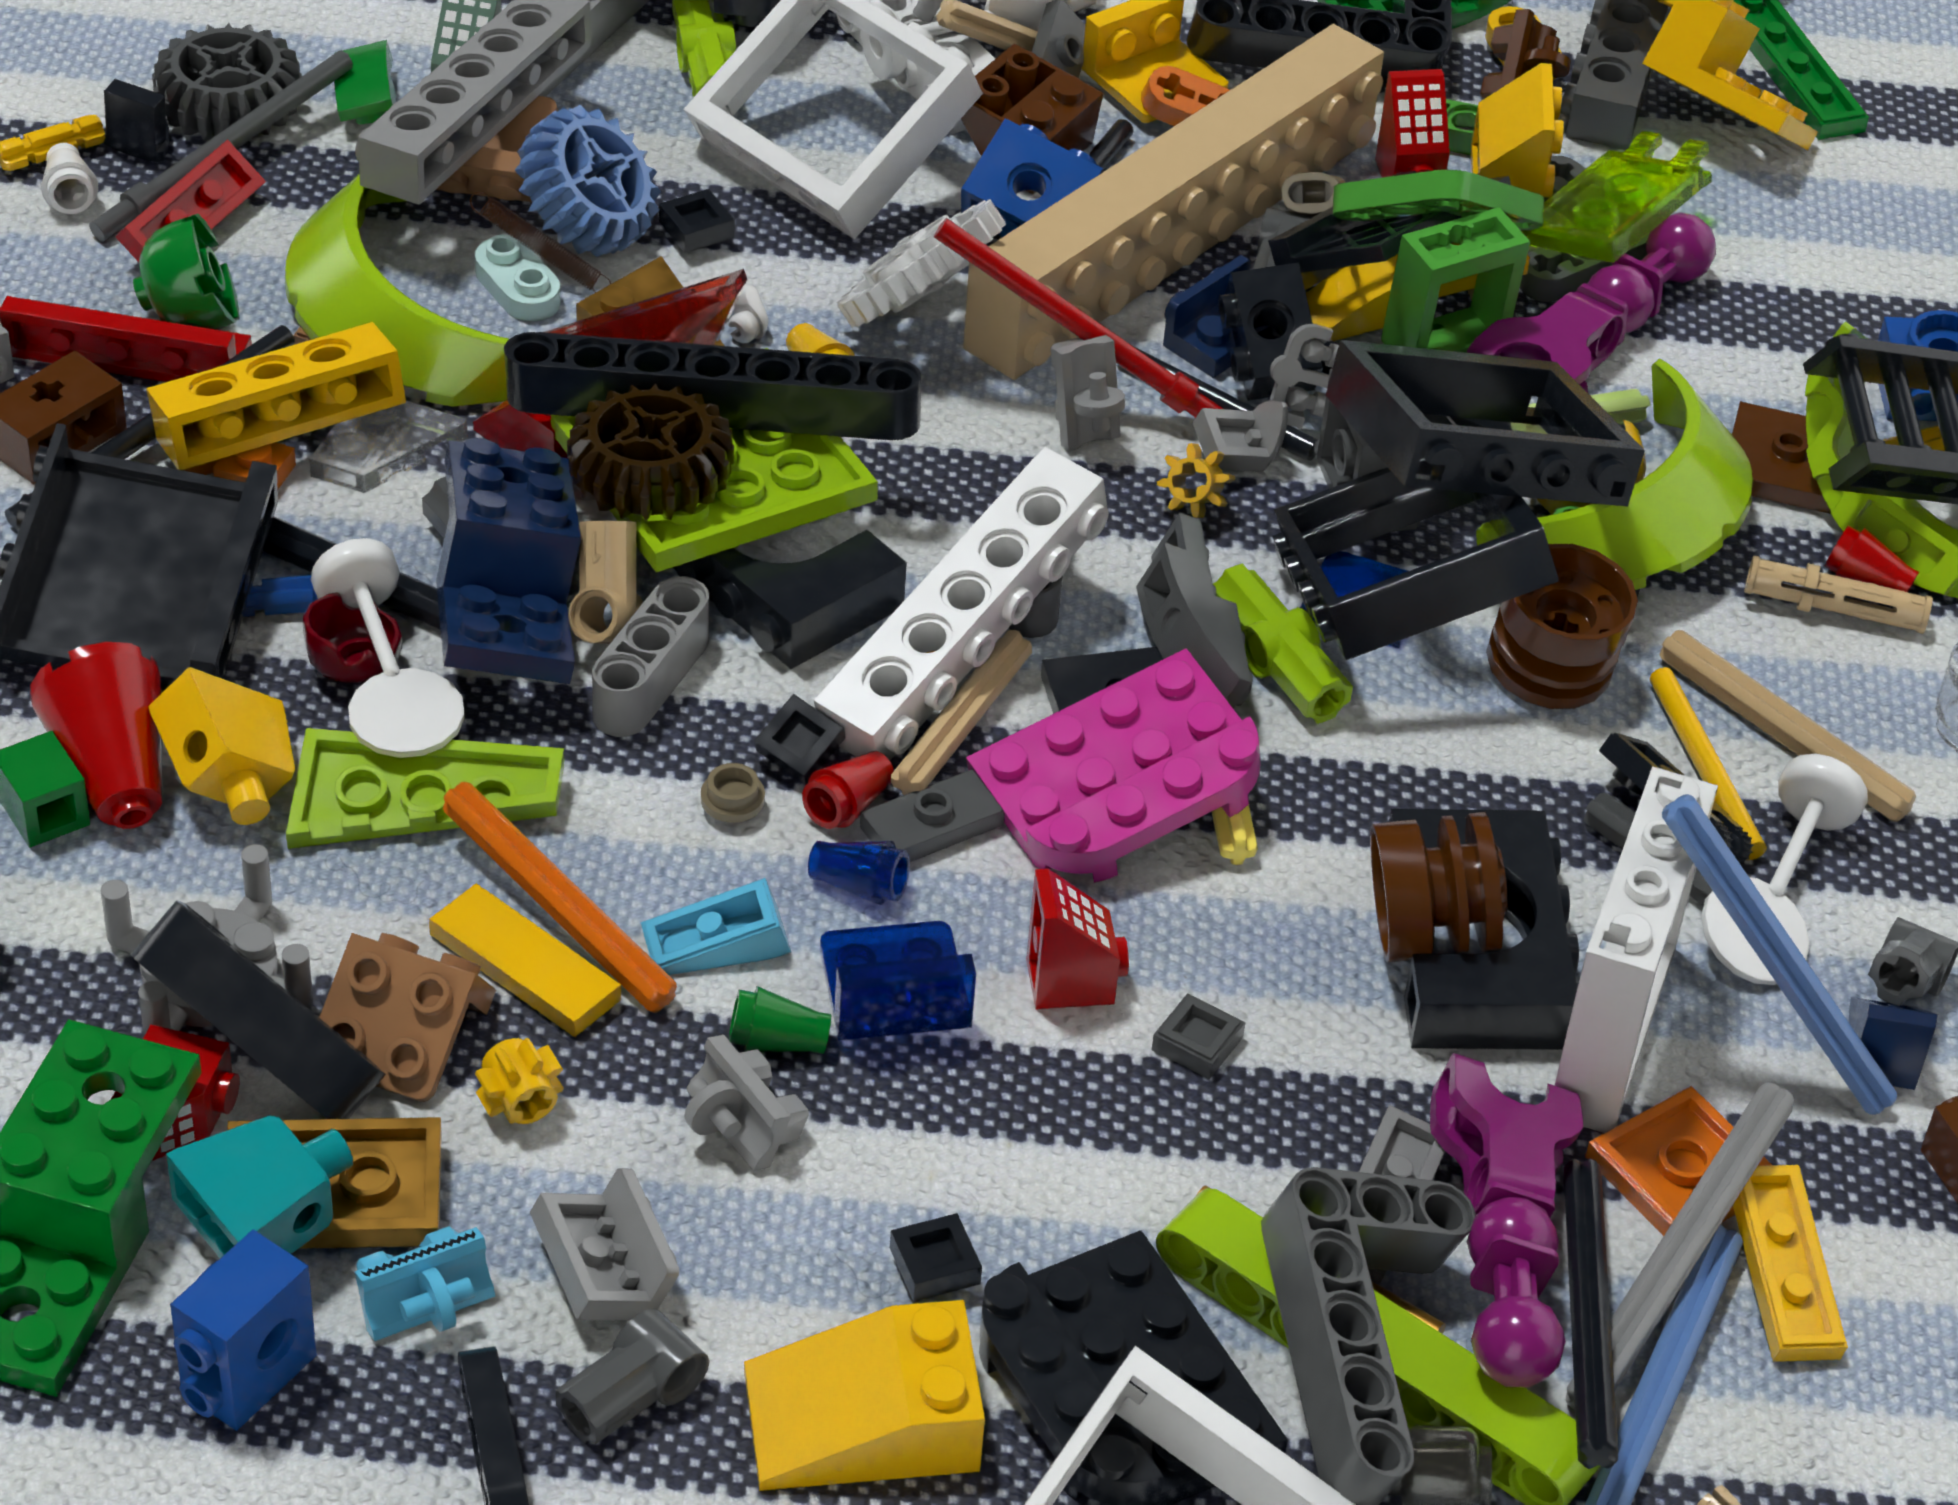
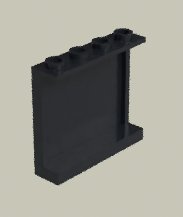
M57 423L49 447L41 445L37 451L33 469V480L36 482L32 495L23 494L19 502L16 516V529L19 533L15 544L6 543L0 558V580H2L0 584V659L41 667L50 662L52 669H57L71 662L68 651L90 644L121 642L131 643L140 647L143 657L149 660L152 655L160 671L161 690H166L189 667L224 679L247 605L248 594L251 592L252 583L256 576L278 504L277 465L252 461L246 483L68 449L66 425Z

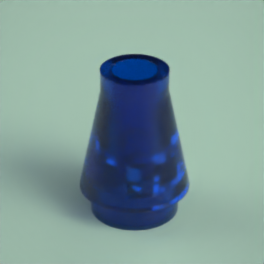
M816 841L811 849L808 860V875L810 879L824 881L877 905L884 904L886 900L899 901L906 890L910 873L909 853L906 850L896 848L893 841L840 843Z

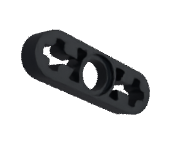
M496 1346L458 1352V1366L461 1390L484 1505H529Z

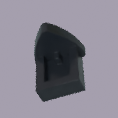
M114 79L104 90L106 128L104 129L105 141L103 143L133 157L153 162L163 161L169 150V127L165 113V95Z

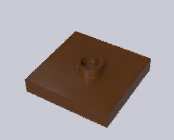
M1740 401L1732 435L1743 448L1750 462L1753 477L1751 496L1830 514L1831 511L1822 496L1817 481L1813 478L1806 452L1808 448L1806 416Z

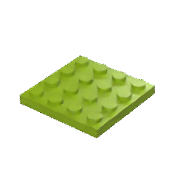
M551 415V426L555 430V438L567 453V440L570 439V430L575 425V417ZM729 428L732 431V444L734 445V464L732 465L730 477L727 480L726 489L715 493L714 503H698L695 514H689L682 510L676 511L673 514L672 520H669L663 514L651 515L646 522L642 515L631 514L621 519L616 508L611 509L610 512L617 521L636 522V546L657 573L877 501L878 481L841 437Z

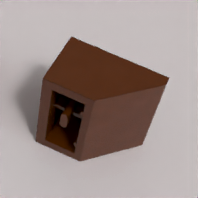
M1015 43L975 76L983 94L961 120L981 156L1005 118L1018 125L1029 124L1038 128L1048 137L1049 141L1067 150L1078 149L1084 151L1093 143L1104 93L1081 81L1078 77L1063 71ZM1025 190L1032 195L1036 193V191L1033 190Z

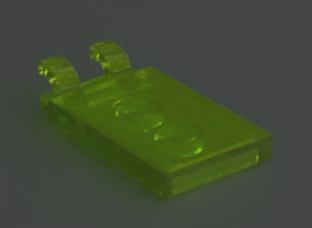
M1642 131L1624 152L1608 150L1544 202L1543 227L1520 231L1530 241L1529 246L1614 263L1697 192L1712 182L1711 172L1705 171L1699 166L1701 159L1709 153L1708 142L1689 139L1681 146L1677 155L1670 161L1652 158L1654 151L1662 145V134Z

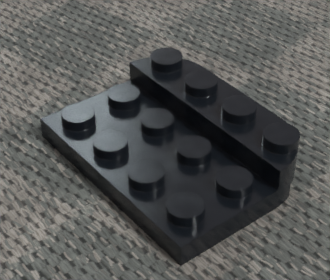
M1142 1230L1029 1275L1022 1264L1017 1262L987 1281L984 1288L980 1324V1360L987 1374L996 1370L999 1371L1055 1459L1135 1346L1279 1450L1286 1453L1287 1437ZM1129 1381V1383H1131L1133 1386H1135L1136 1388H1138L1140 1391H1142L1143 1393H1145V1394L1147 1395V1392H1145L1144 1390H1142L1140 1387H1138L1137 1385H1135L1133 1382ZM1115 1414L1063 1490L1075 1501H1078L1082 1494L1091 1499L1110 1505H1173L1213 1488L1215 1485Z

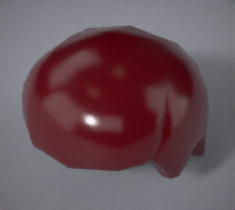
M337 592L329 593L309 604L303 616V635L310 664L324 677L343 683L366 682L373 676L384 673L359 607L354 608L346 605L341 595ZM374 602L397 662L402 650V635L396 619L379 610Z

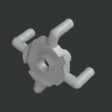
M259 844L249 845L241 852L245 897L235 910L212 908L209 904L201 901L185 904L212 924L230 940L231 945L309 1009L313 1003L309 950L302 944L286 946L282 951L284 979L278 977L274 933L268 925L259 922L272 904L268 850ZM110 880L105 882L100 890L107 940L111 946L132 953L150 931L133 926L127 884L121 880ZM140 964L143 985L140 986L138 994L144 1035L150 1024L180 1031L183 1025L195 1027L214 1026Z

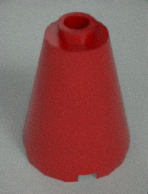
M102 642L80 646L68 651L71 662L64 664L54 671L49 662L39 670L30 684L32 706L47 732L53 731L83 776L87 800L98 818L106 824L114 825L121 829L136 828L147 823L162 805V738L148 708L161 694L160 671L152 655L150 660L143 657L140 647L131 643Z

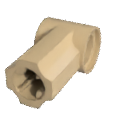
M579 522L581 533L579 546V593L575 595L570 603L568 613L570 627L574 634L585 642L610 644L643 603L641 597L636 594V522ZM609 603L613 616L611 624L607 628L603 615L604 609Z

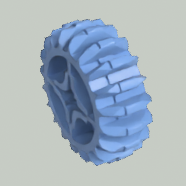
M581 105L569 108L568 110L562 108L542 119L530 129V133L525 137L526 140L523 142L522 147L517 151L521 160L515 169L516 173L524 179L519 192L529 196L532 201L528 212H538L544 220L542 230L552 228L557 233L560 245L572 242L577 254L590 251L595 257L623 251L645 235L647 229L652 226L651 221L659 211L655 201L661 193L660 189L652 183V179L657 171L647 166L644 161L648 151L638 150L633 143L634 133L625 135L620 130L618 118L605 121L603 113L599 108L591 112H587Z

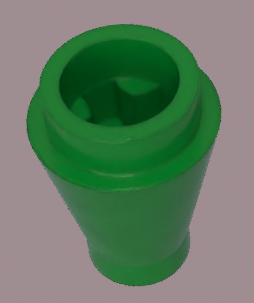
M756 986L754 992L739 989L733 1008L728 1040L732 1044L743 1045L744 1052L758 1049L760 1052H815L824 1054L830 1032L831 1014L815 1011L759 986Z

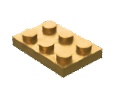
M441 1117L282 1120L302 1145L331 1129L337 1130L346 1141L353 1157V1166L329 1179L333 1208L331 1223L299 1249L419 1246L426 1234L439 1230ZM255 1120L228 1121L227 1130Z

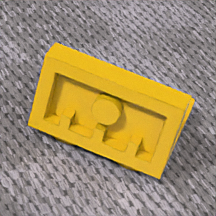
M1130 0L1086 16L1082 70L1142 123L1158 120L1144 109L1141 102V92L1153 71L1159 67H1176L1228 88V80L1203 59L1194 55L1188 46L1180 40L1184 0ZM1164 89L1163 96L1171 99L1172 92Z

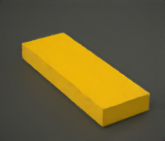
M477 883L429 918V930L432 937L462 958L481 966L480 971L573 1037L579 1035L622 1000L621 984Z
M1799 1165L1757 1166L1734 1202L1733 1208L1739 1231L1743 1238V1247L1773 1362L1841 1360L1848 1346Z

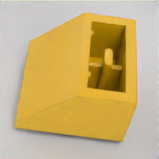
M1538 64L1478 103L1471 142V173L1487 178L1509 176L1512 186L1540 194L1545 198L1552 197L1555 165H1551L1550 162L1552 153L1560 154L1564 131L1563 120H1558L1562 103V87L1553 86L1552 64Z

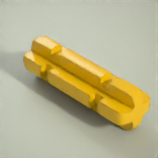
M86 115L72 119V124L63 122L23 134L22 140L20 137H13L0 141V166L5 171H14L27 167L29 161L32 163L36 162V164L46 161L47 152L58 143H69L77 149L78 146L81 148L85 147L86 149L102 144L105 141V131L102 122L97 115Z

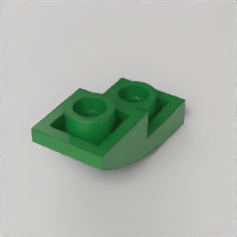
M387 40L342 50L351 58L353 68L334 81L337 110L341 122L355 119L356 124L360 125L373 123L395 103L396 91L391 78L393 59Z

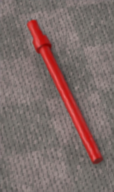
M945 218L933 236L935 239L1080 339L1088 340L1103 335L1113 339L1116 363L1161 394L1160 401L1177 413L1185 410L1196 418L1202 408L1223 409L1198 391L1199 384L1180 371L1174 375L948 218Z

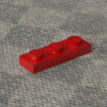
M227 139L125 226L115 237L139 262L145 242L156 230L171 222L194 214H199L212 230L266 181Z

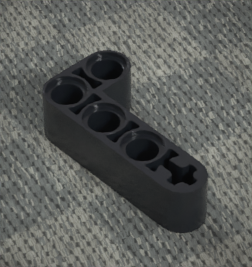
M176 900L131 953V956L153 976L326 1119H349L386 1075L369 1058L231 945L230 940L212 924L181 901Z

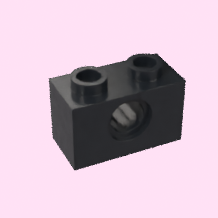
M1299 262L1231 272L1225 294L1218 297L1219 316L1222 327L1224 329H1232L1235 347L1230 349L1232 374L1235 382H1244L1248 401L1271 397L1275 384L1270 374L1272 362L1278 356L1284 355L1288 340L1297 328L1305 324H1313ZM1270 326L1279 333L1280 338L1265 339L1254 328ZM1300 350L1298 361L1302 368L1321 373L1323 369L1322 362L1313 363L1306 361L1301 355ZM1300 381L1294 385L1304 388L1306 391H1313L1316 388V385Z

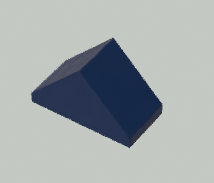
M1851 997L1849 1024L1893 1087L1915 1090L1936 1029L1938 1014L1914 1006H1897L1888 1002Z

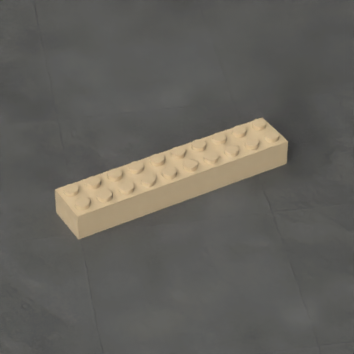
M1333 23L997 240L989 247L1100 323L1110 315L1119 313L1125 305L1147 290L1156 288L1162 280L1181 267L1193 263L1199 255L1218 242L1227 240L1233 232L1252 219L1259 218L1265 214L1267 207L1270 208L1282 200L1281 187L1288 177L1298 173L1329 171L1338 161L1356 149L1366 146L1376 129L1374 115L1377 96L1383 84L1381 70L1384 51ZM969 262L963 349L1012 380H1016L1033 367L1045 363L1051 356V346L1053 344L1077 338L1075 334Z

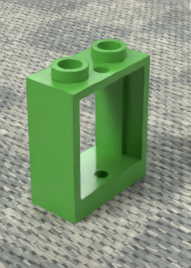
M1500 207L1403 234L1381 341L1387 345L1467 353L1470 344L1492 323L1497 320L1513 317L1530 245L1528 238ZM1478 274L1471 306L1434 318L1441 284Z

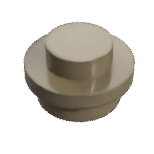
M739 763L722 764L714 768L701 787V805L708 815L717 820L730 823L743 822L755 817L763 809L765 789L756 772L750 767Z

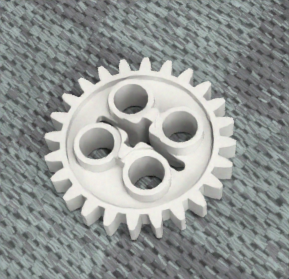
M991 199L988 201L984 200L976 206L974 204L963 213L959 212L952 218H949L948 215L940 217L925 228L900 240L886 255L863 271L865 278L853 285L852 289L841 296L842 299L837 301L838 308L850 326L853 328L855 326L859 327L865 322L867 324L879 315H885L891 309L894 313H897L907 308L925 295L943 287L952 276L967 267L969 261L939 242L933 236L944 219L948 218L984 244L989 243L993 240L992 237L1001 232V228L1006 225Z

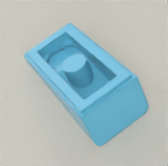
M766 878L641 922L650 957L668 975L763 961L791 953L780 912Z

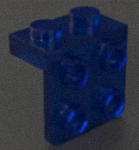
M929 921L832 930L825 932L821 936L820 953L838 1041L972 1028L976 970L972 954H957L952 929L946 922Z

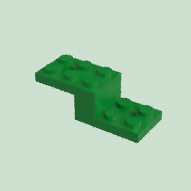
M70 1019L64 1025L0 1131V1381L55 1397L60 1393L149 1233L142 1177L202 1073L199 1054ZM113 1090L122 1094L121 1097L111 1099L103 1105L88 1101L91 1095L100 1091ZM18 1304H29L38 1308L34 1315L24 1317L19 1321H9L1 1317L8 1308Z

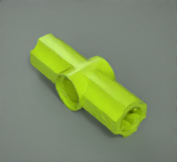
M672 0V12L676 24L679 69L681 73H688L692 95L695 97L736 51L732 21L724 22L723 14L714 12V0Z
M1243 563L1225 569L1222 576L1213 585L1216 587L1217 597L1237 604L1241 631L1245 634L1244 646L1249 670L1257 678L1263 679L1271 676L1306 718H1313L1317 724L1335 718L1340 709L1351 701L1353 686L1321 649L1318 629L1308 612L1299 607L1288 610L1255 570H1248Z

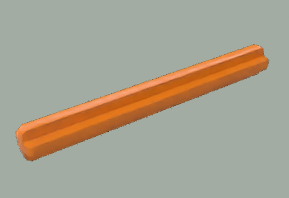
M461 782L454 789H449L443 797L445 801L443 805L444 812L648 1011L656 1013L674 1000L677 988L676 981L471 783Z

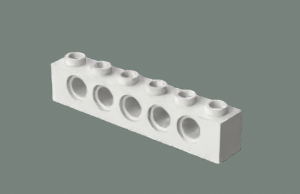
M1045 446L813 700L815 709L844 728L845 739L839 747L856 757L866 755L871 751H878L891 760L895 754L900 755L912 745L920 726L935 710L940 711L948 705L955 694L957 685L973 667H980L988 660L994 649L995 642L1010 625L1020 623L1027 616L1035 597L1049 582H1055L1062 577L1069 566L1071 557L1084 542L1095 539L1101 533L1109 514L1103 478ZM890 694H897V695H894V696L885 697V696L890 695Z

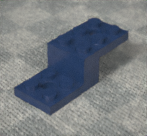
M470 438L465 442L449 440L444 460L449 519L436 578L444 666L570 684L575 658L567 600L580 546L581 533L572 477L569 473V460L545 448L534 447L528 448L525 451L500 448L496 443L482 438Z

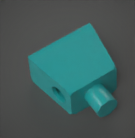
M270 1115L176 1148L166 1154L172 1200L219 1258H222L252 1229L290 1254L295 1252L329 1226L333 1219L329 1179L353 1166L351 1151L337 1130L331 1129L302 1145L280 1117Z

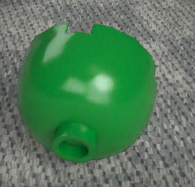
M199 214L171 222L151 235L145 242L139 259L141 276L133 279V286L141 307L145 311L154 309L161 321L219 329L235 323L234 318L239 317L237 294L227 263L220 265L211 249L219 245L216 237Z

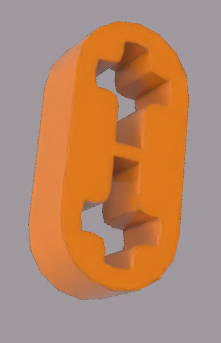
M1163 66L1154 70L1141 92V102L1144 109L1151 116L1175 126L1230 90L1179 68ZM1164 89L1172 92L1171 99L1163 96Z

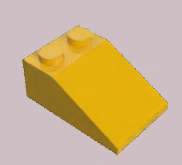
M964 1300L892 1305L744 1361V1376L759 1491L980 1472L985 1416Z

